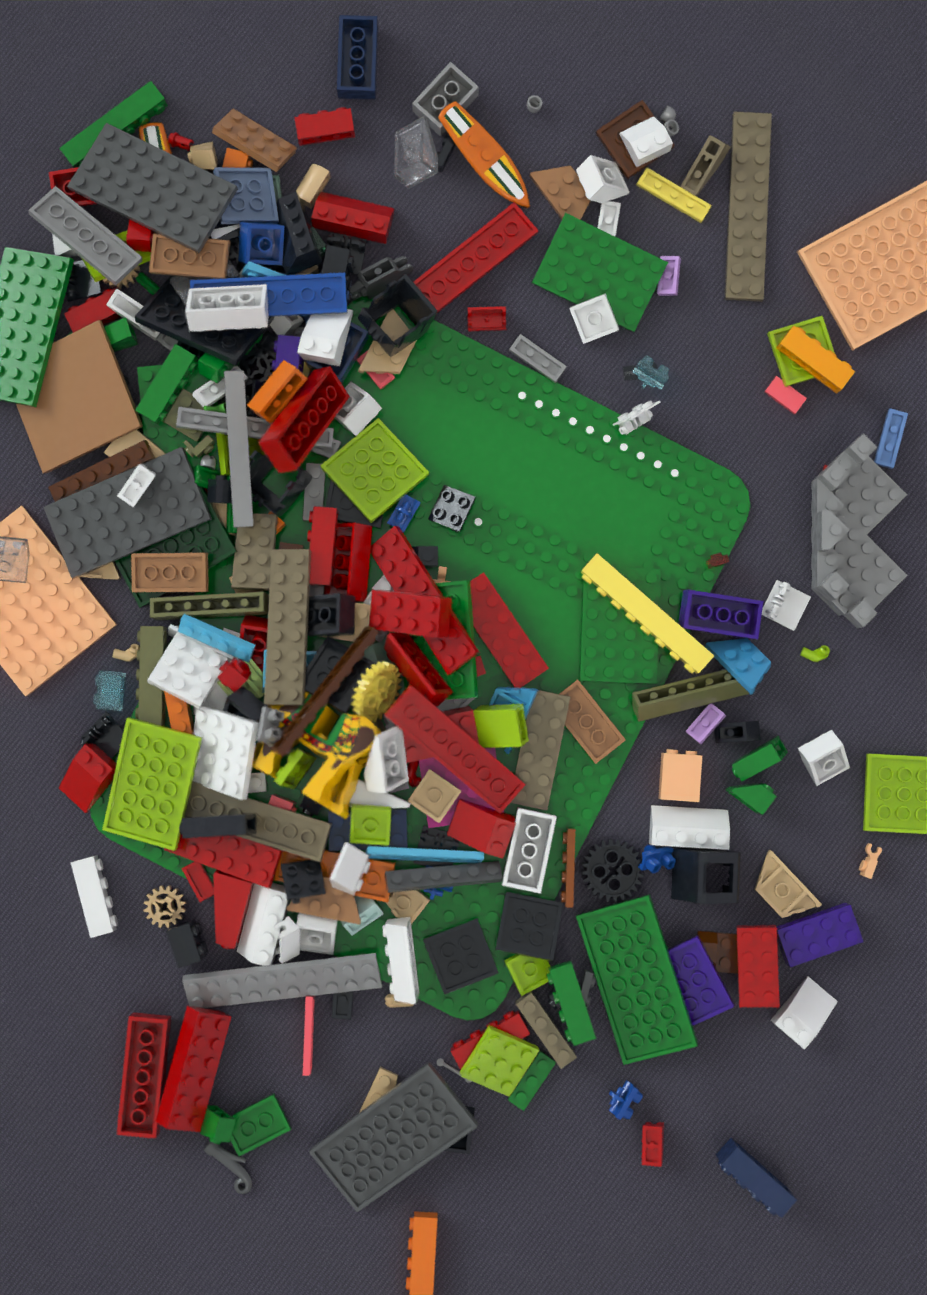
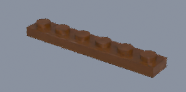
M143 440L48 488L56 502L155 457L148 441Z

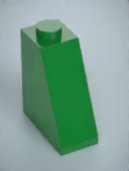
M127 318L120 319L104 327L114 352L139 345L134 327Z
M776 736L736 760L732 764V771L742 782L780 762L788 751L780 737Z

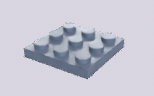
M214 168V175L235 184L238 188L220 218L221 224H240V221L278 224L279 218L270 168Z

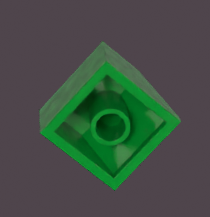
M762 783L726 788L728 793L760 815L766 812L777 797L773 794L774 790L770 786Z

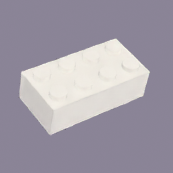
M517 808L516 825L511 836L503 874V886L541 893L556 815Z

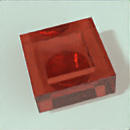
M722 553L711 555V559L706 561L708 569L730 562L728 554L722 556Z

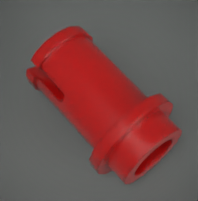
M177 132L171 133L168 138V143L171 144V147H179L189 152L190 147L193 146L190 143L194 144L192 139L180 136Z

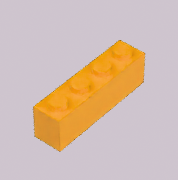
M793 326L776 347V349L836 394L844 388L855 373L849 363L839 360L834 352L823 348L818 340L811 339L800 327Z

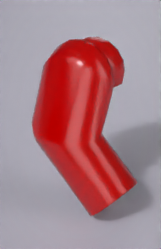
M419 761L409 762L407 767L408 783L413 788L417 787L422 781L416 775Z

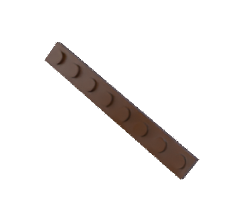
M366 626L282 733L280 739L272 746L270 750L273 753L283 757L291 751L295 740L304 734V729L315 720L319 709L328 703V698L339 689L343 678L352 672L353 665L363 658L364 651L375 642L379 632L374 627Z

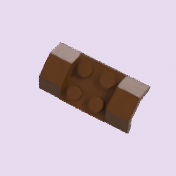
M697 931V935L717 972L738 974L737 934Z

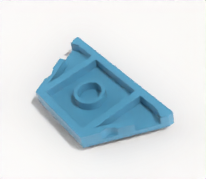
M748 638L706 643L705 648L714 655V658L750 694H753L757 684L762 681L764 674L770 669L771 661Z
M498 687L495 689L489 705L523 704L526 720L538 690L532 688ZM505 747L504 751L509 754L513 747Z

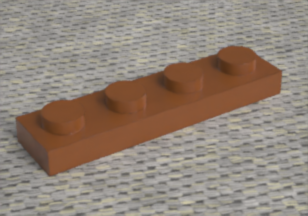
M566 828V832H563V844H566V852H562V863H565V871H562L561 878L562 883H565V891H561V902H564L565 907L573 908L575 828Z

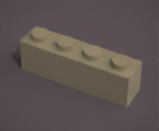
M532 991L515 1000L517 1007L561 1069L577 1058L567 1040Z

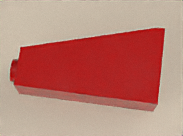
M216 870L213 875L216 944L221 945L225 949H235L239 943L254 883Z

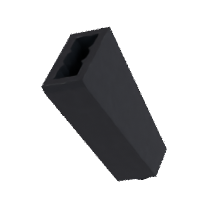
M256 814L182 818L179 829L182 838L257 834Z

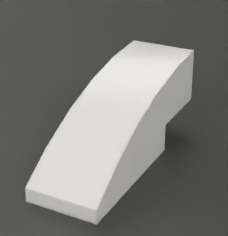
M116 289L106 305L122 318H127L141 332L156 340L160 332L135 322V315L143 308V305Z

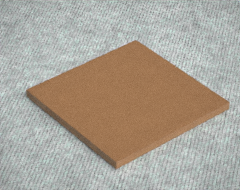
M100 320L54 342L37 406L30 407L16 404L42 473L45 474L143 427L138 412L135 411L136 407L103 323Z

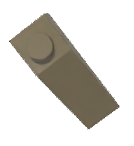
M710 135L680 187L697 196L721 165L731 146Z

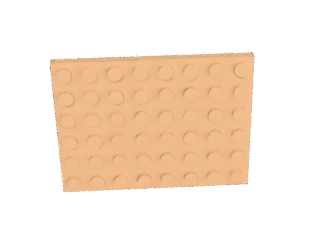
M927 181L797 252L852 351L927 311Z
M21 505L0 522V665L21 692L28 696L117 626V624L81 578H71L62 554L24 506Z

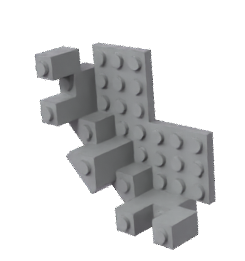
M864 433L856 438L811 482V589L838 616L844 615L856 628H862L878 614L874 608L908 576L867 535L907 494L869 457L877 446Z

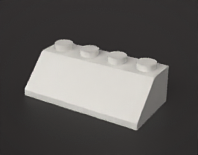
M267 284L189 289L185 311L189 331L201 332L205 330L220 331L224 329L239 330L243 328L268 327Z
M651 805L650 845L729 850L730 824L728 810Z
M254 883L237 952L251 963L268 966L272 965L275 960V950L278 948L280 941L278 934L283 929L280 928L275 931V925L285 920L286 909L290 902L286 898L283 885L272 883L271 888H266Z
M411 918L387 919L385 925H383V936L387 937L388 942L385 945V953L390 959V963L387 964L388 975H392L390 993L394 994L395 1001L416 1004L419 996V985Z

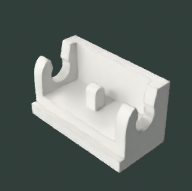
M139 464L117 496L134 507L155 478L156 473L149 470L144 464Z
M289 916L275 925V931L283 928V931L278 934L280 947L275 950V954L280 953L279 961L282 964L300 954L299 927Z

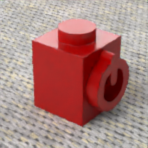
M234 657L230 662L226 660L220 666L219 670L221 672L218 678L224 686L229 687L235 692L248 680L252 672L243 660Z

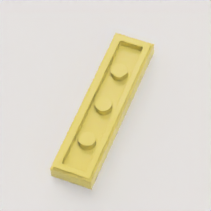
M647 167L637 182V186L700 223H702L712 206Z

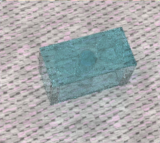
M99 670V674L95 677V685L98 686L97 694H94L93 699L96 709L123 711L126 673Z

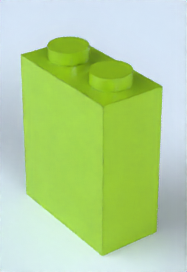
M523 704L480 705L473 710L478 741L483 748L522 747L529 741Z

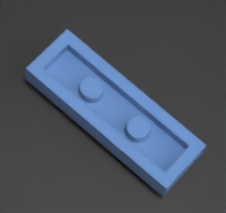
M891 408L888 409L874 460L878 466L889 469L894 468L908 413Z

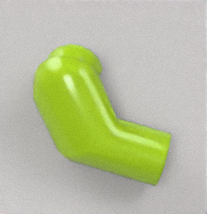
M826 645L814 651L803 647L800 656L813 662H819L828 657L830 649Z

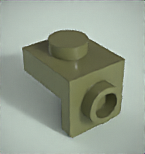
M207 435L195 447L187 440L183 443L187 446L185 450L191 457L196 455L200 458L204 453L206 455L214 449L213 445L216 442Z

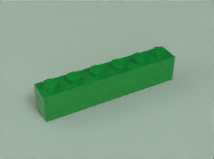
M150 81L59 149L73 168H77L84 160L106 123L132 135L135 129L147 124L154 115L161 114L168 105L164 97L152 81Z

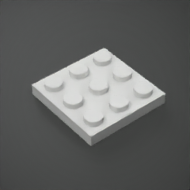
M176 633L149 676L148 683L200 709L218 679V675L221 672L219 670L220 666L226 660L228 661V658Z

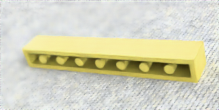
M598 553L580 572L583 574L582 579L588 584L593 583L598 587L596 591L603 597L607 595L612 600L610 603L618 610L622 608L626 612L625 616L631 622H638L641 625L640 629L646 635L651 634L656 638L654 640L655 643L661 648L666 647L670 650L669 655L676 661L680 659L685 664L683 667L691 674L694 672L696 674L700 673L714 657L710 651Z

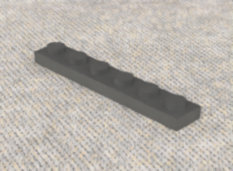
M500 861L385 871L387 893L502 882L503 880Z

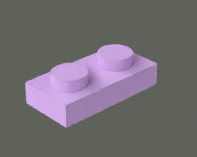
M661 256L660 259L667 261L668 264L659 280L657 294L659 296H677L681 258L679 256Z
M711 703L689 726L686 733L699 744H702L726 715Z

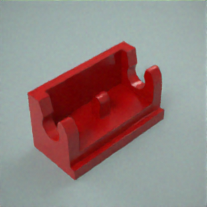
M506 306L468 307V331L506 330Z
M646 1122L642 1130V1165L661 1167L664 1157V1122H658L657 1124Z

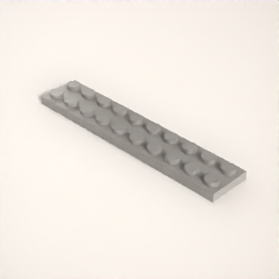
M376 953L183 975L182 978L189 1006L199 1008L382 988Z

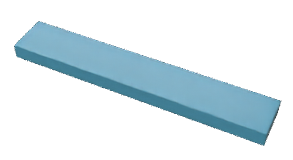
M368 846L366 849L369 859L450 863H481L484 859V853L477 851Z

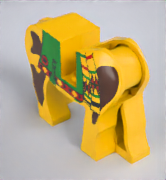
M305 692L304 705L312 696L307 692ZM267 705L273 710L277 709L284 713V719L279 722L278 727L281 735L303 708V705ZM325 705L319 709L315 720L306 726L304 734L295 740L292 747L301 742L315 754L326 760L302 793L335 814L347 819L349 816V803L355 793L359 775L367 765L375 736L382 732L366 717L342 714L329 738H327L339 716ZM258 741L254 749L252 767L276 779V773L280 769L282 756L273 753L270 750L272 747L268 744Z

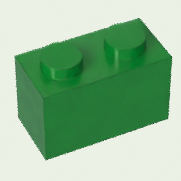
M207 1105L200 1134L210 1138L209 1141L215 1144L230 1142L236 1119L217 1105Z

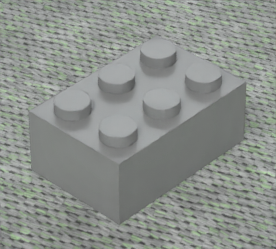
M450 62L412 103L413 112L439 136H442L446 129L438 119L440 112L454 101L458 102L466 110L477 98L479 87Z

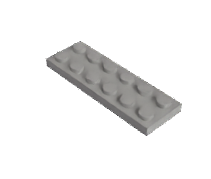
M56 186L28 210L30 216L115 286L142 262V257Z

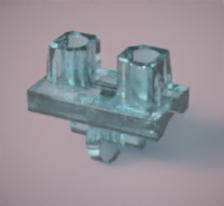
M647 355L642 360H639L632 372L638 375L637 379L643 382L641 388L645 389L649 385L652 388L656 386L662 389L669 379V368L664 365H660L658 370L653 368L654 360Z

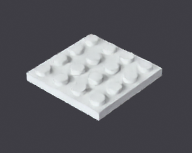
M203 704L200 709L196 708L193 735L202 737L193 781L234 798L246 800L258 722Z

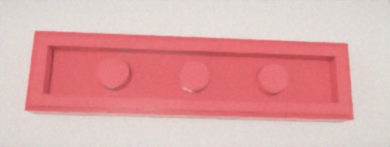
M306 996L303 1076H310L312 1072L315 996Z

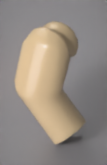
M132 644L126 651L114 649L112 657L131 662L137 658V650H140V646Z
M388 994L385 997V1004L389 1008L414 1006V1004L395 1001L394 994Z

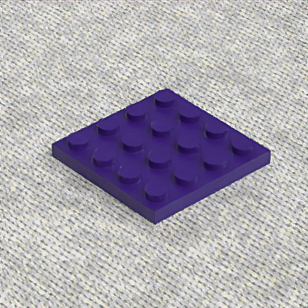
M698 935L668 949L692 1026L735 1006Z

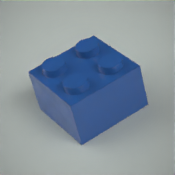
M240 221L238 261L246 264L250 261L255 264L282 265L284 226L277 223Z

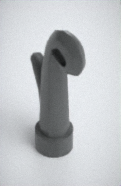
M209 1142L203 1151L209 1156L212 1155L239 1177L234 1182L236 1192L239 1194L250 1192L252 1180L246 1170L238 1163L246 1162V1158L234 1155L221 1147L220 1144ZM240 1183H245V1187H241Z

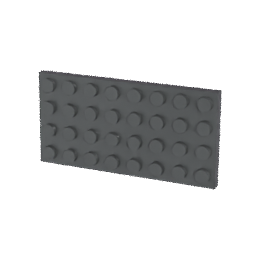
M108 123L101 130L67 186L69 190L197 253L201 252L238 190L235 184Z
M183 447L143 463L149 470L155 472L156 476L134 507L117 495L137 466L44 507L71 578L79 577L212 520L200 487L196 483L194 484V472Z
M428 1062L310 1148L309 1153L355 1211L358 1212L478 1127L479 1123L432 1064Z

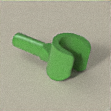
M226 402L217 406H204L203 408L205 411L227 413L225 409Z

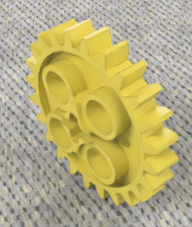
M378 661L376 665L372 664L371 670L366 669V675H361L362 680L357 681L359 686L354 688L356 694L352 696L355 699L352 705L355 706L353 711L356 712V716H363L371 722H376L377 718L382 719V714H385L387 709L391 707V704L396 701L394 698L399 695L397 690L401 686L398 684L402 679L399 678L401 673L398 672L399 669L395 665L382 661V663Z

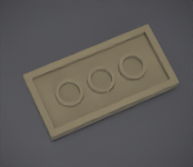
M253 514V527L237 528L235 544L237 552L234 554L232 589L270 590L271 549H275L277 515Z

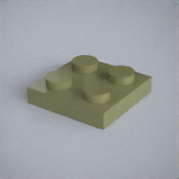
M183 389L163 422L198 442L204 431L176 427L178 407L204 410L202 405L192 396L193 394Z

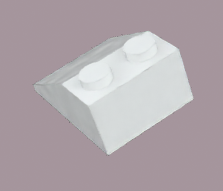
M347 309L348 313L311 315L302 332L297 351L302 359L340 366L353 310Z
M397 725L375 736L364 772L366 790L369 792L387 793L409 781L403 731Z
M358 779L357 787L349 806L352 807V804L408 808L411 803L389 792H369L366 790L365 781Z
M807 976L772 1017L771 1021L805 1050L816 1037L838 1001Z

